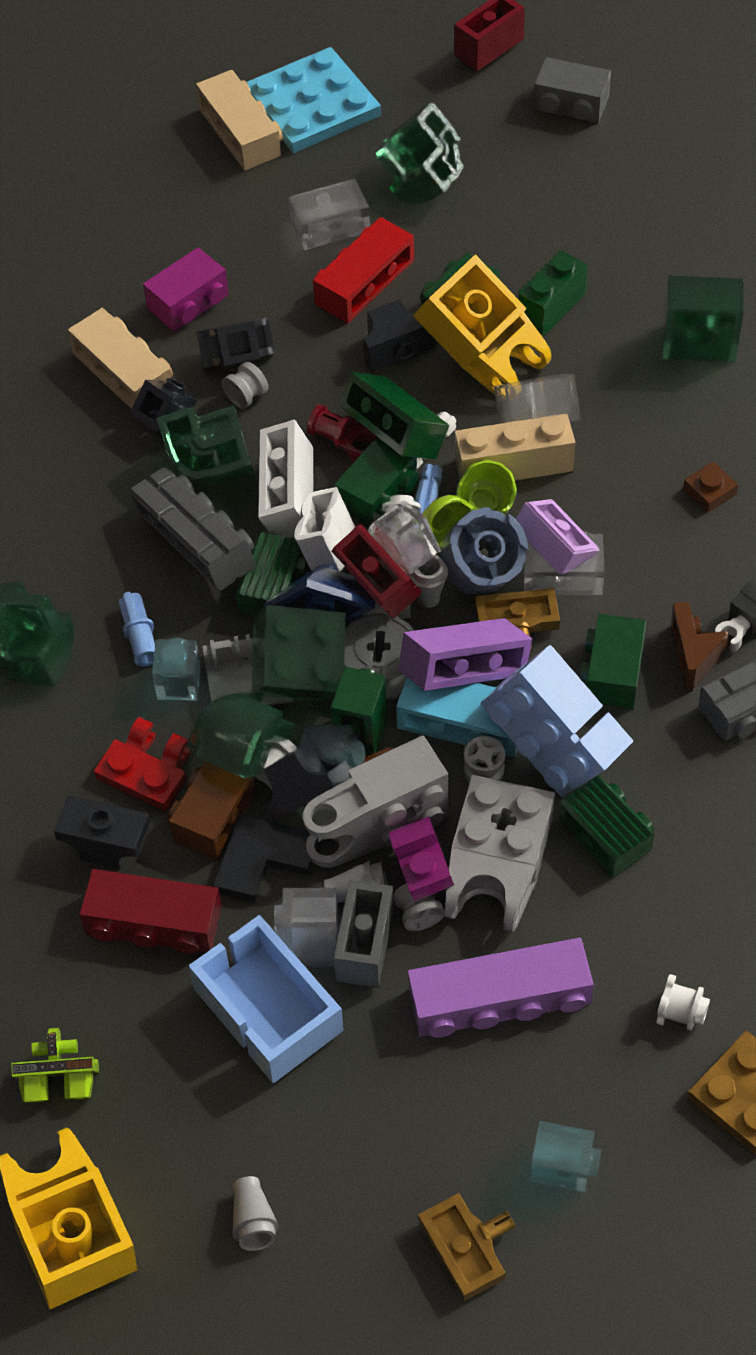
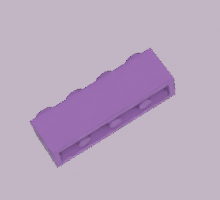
M581 937L408 970V988L419 1037L430 1035L434 1038L451 1035L458 1029L468 1027L487 1029L497 1025L499 1021L515 1018L520 1021H529L540 1017L542 1013L556 1010L566 1013L575 1012L588 1004H592L594 983Z

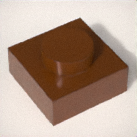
M712 461L685 478L683 489L709 513L737 495L739 485Z

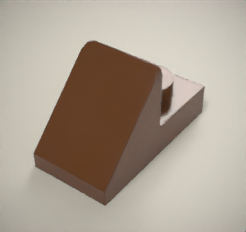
M690 602L673 603L670 627L684 690L689 692L699 685L724 656L729 633L722 631L702 634L700 619L698 616L693 617Z

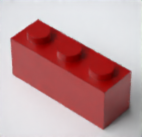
M379 217L370 227L363 229L359 237L351 245L343 248L337 255V258L325 269L317 272L313 279L315 305L349 324L415 260L414 235Z

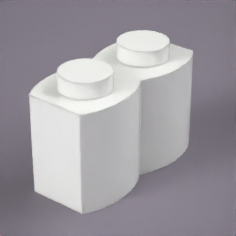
M337 487L311 492L302 505L304 517L295 528V539L311 571L321 565H331L337 567L340 572L344 565L331 551L336 544L355 528Z

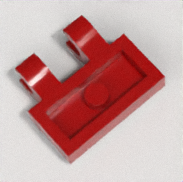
M138 717L130 729L127 742L123 743L114 739L93 772L97 780L166 812L187 780L185 771L180 768L186 763L191 754V750L186 748L189 741L173 733L166 743L161 760L145 753L157 736L156 733L151 732L154 725Z

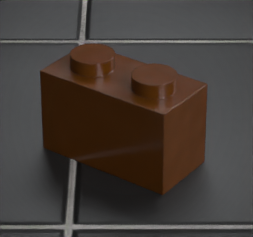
M209 755L201 768L197 767L192 772L188 782V790L182 800L175 801L169 811L168 823L170 824L173 842L218 860L231 838L238 815H245L256 796L254 774Z

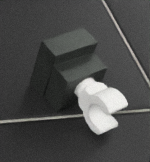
M749 581L730 602L729 621L721 622L715 628V632L727 631L735 637L731 640L730 652H735L741 647L742 637L746 633L751 637L756 633V584L752 581Z

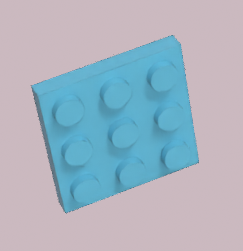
M332 47L246 82L256 101L260 100L264 105L269 119L272 122L276 121L280 126L283 141L292 153H296L381 116V105Z

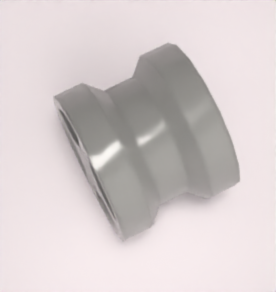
M244 362L238 367V372L235 375L229 374L222 380L225 394L232 403L241 409L247 408L252 403L253 397L262 396L268 391V383L259 368L250 362Z
M480 736L470 740L464 750V774L468 782L470 783L472 775L501 781L505 772L504 746L499 740L489 736ZM478 762L485 764L486 767L479 766Z
M406 883L400 886L393 894L395 905L403 910L402 922L404 927L408 931H420L442 920L445 910L442 903L435 900L434 895L436 893L413 901Z

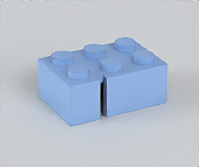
M551 645L509 675L480 702L489 713L492 721L504 730L516 744L519 752L529 759L542 774L545 782L561 798L606 770L633 742L609 712L583 737L579 738L575 734L603 705Z
M258 915L228 937L234 966L229 967L226 948L221 943L188 966L193 989L243 1048L247 1046L249 1056L269 1080L275 1083L344 1031L342 1009L266 921Z

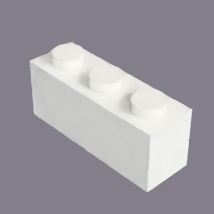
M294 419L260 430L258 518L272 535L278 534L280 537L285 535L287 538L293 537L295 539V528L304 517L302 505L307 496L313 492V446Z

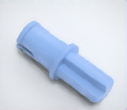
M126 592L119 599L125 623L123 634L130 640L136 665L141 667L150 666L160 658L152 635L154 624L152 620L147 618L141 595L139 593L131 594Z

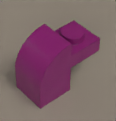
M429 817L388 832L413 901L455 886Z

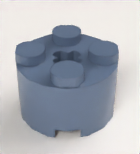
M484 507L470 511L447 532L439 548L440 558L447 565L448 579L460 592L468 595H484L495 592L521 572L525 561V553L528 550V542L524 529L513 516H506L499 511L490 510L491 508ZM486 549L488 556L482 555L479 550Z

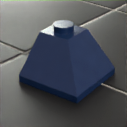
M331 565L316 567L263 604V612L328 632L375 608V600L354 576L339 572L337 567Z

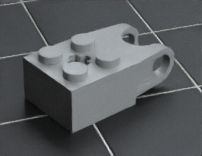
M420 736L348 770V780L311 800L303 812V823L310 833L306 849L314 864L325 868L336 867L385 846L393 847L388 833L392 830L426 817L430 818L434 828L444 818L448 817V772L425 736ZM327 809L334 812L320 826L312 821V816L319 810ZM317 839L318 842L325 839H333L339 844V848L334 854L324 856L315 850L314 844Z
M476 775L471 776L451 848L449 872L455 886L446 890L445 917L455 919L468 899L475 895L486 894L497 898L504 907L503 930L515 931L532 891L535 890L553 820L555 792Z

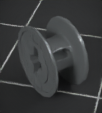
M383 613L365 615L353 621L342 632L338 644L341 659V677L345 666L355 669H371L378 674L385 675L387 701L399 698L407 676L398 670L403 633L414 631L410 624L399 617L392 619L388 614ZM382 653L381 662H377V654Z

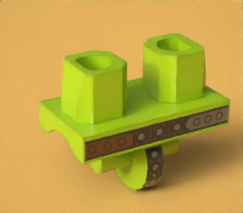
M49 1028L47 1041L33 1042L31 1046L32 1056L48 1055L49 1060L11 1063L12 1077L19 1079L21 1097L25 1103L49 1101L48 1077L64 1076L65 1099L91 1098L93 1074L99 1073V1060L94 1059V1057L62 1059V1054L78 1053L77 1039L61 1040L59 1028Z

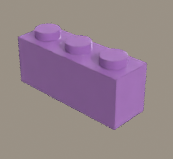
M505 618L404 632L398 670L424 691L504 679L528 662L532 638Z

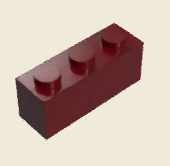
M92 869L79 915L85 934L90 935L94 939L100 941H112L113 939L127 940L140 947L152 948L159 945L172 947L184 954H196L198 951L207 953L212 949L222 905L217 887Z

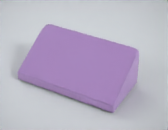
M552 499L524 503L516 518L517 522L524 529L527 541L559 574L571 571L597 555L600 550Z

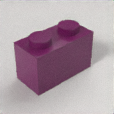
M199 247L143 283L147 309L173 331H176L186 323L192 322L198 315L211 306L220 303L229 295L226 269Z

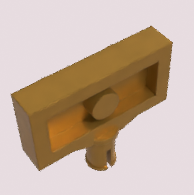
M554 588L475 596L478 622L505 618L529 637V634L533 632L560 629V617Z
M457 1193L418 1214V1221L464 1302L506 1279V1272L494 1253L492 1240L516 1228L507 1210L482 1223L480 1219L469 1211L461 1195Z

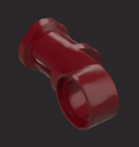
M319 404L313 409L307 423V433L313 437L320 435L334 441L336 447L348 451V457L352 462H355L364 452L355 449L354 446L365 441L372 443L377 437L365 426L356 422L355 418L351 416L342 417L330 412L329 407L323 404Z

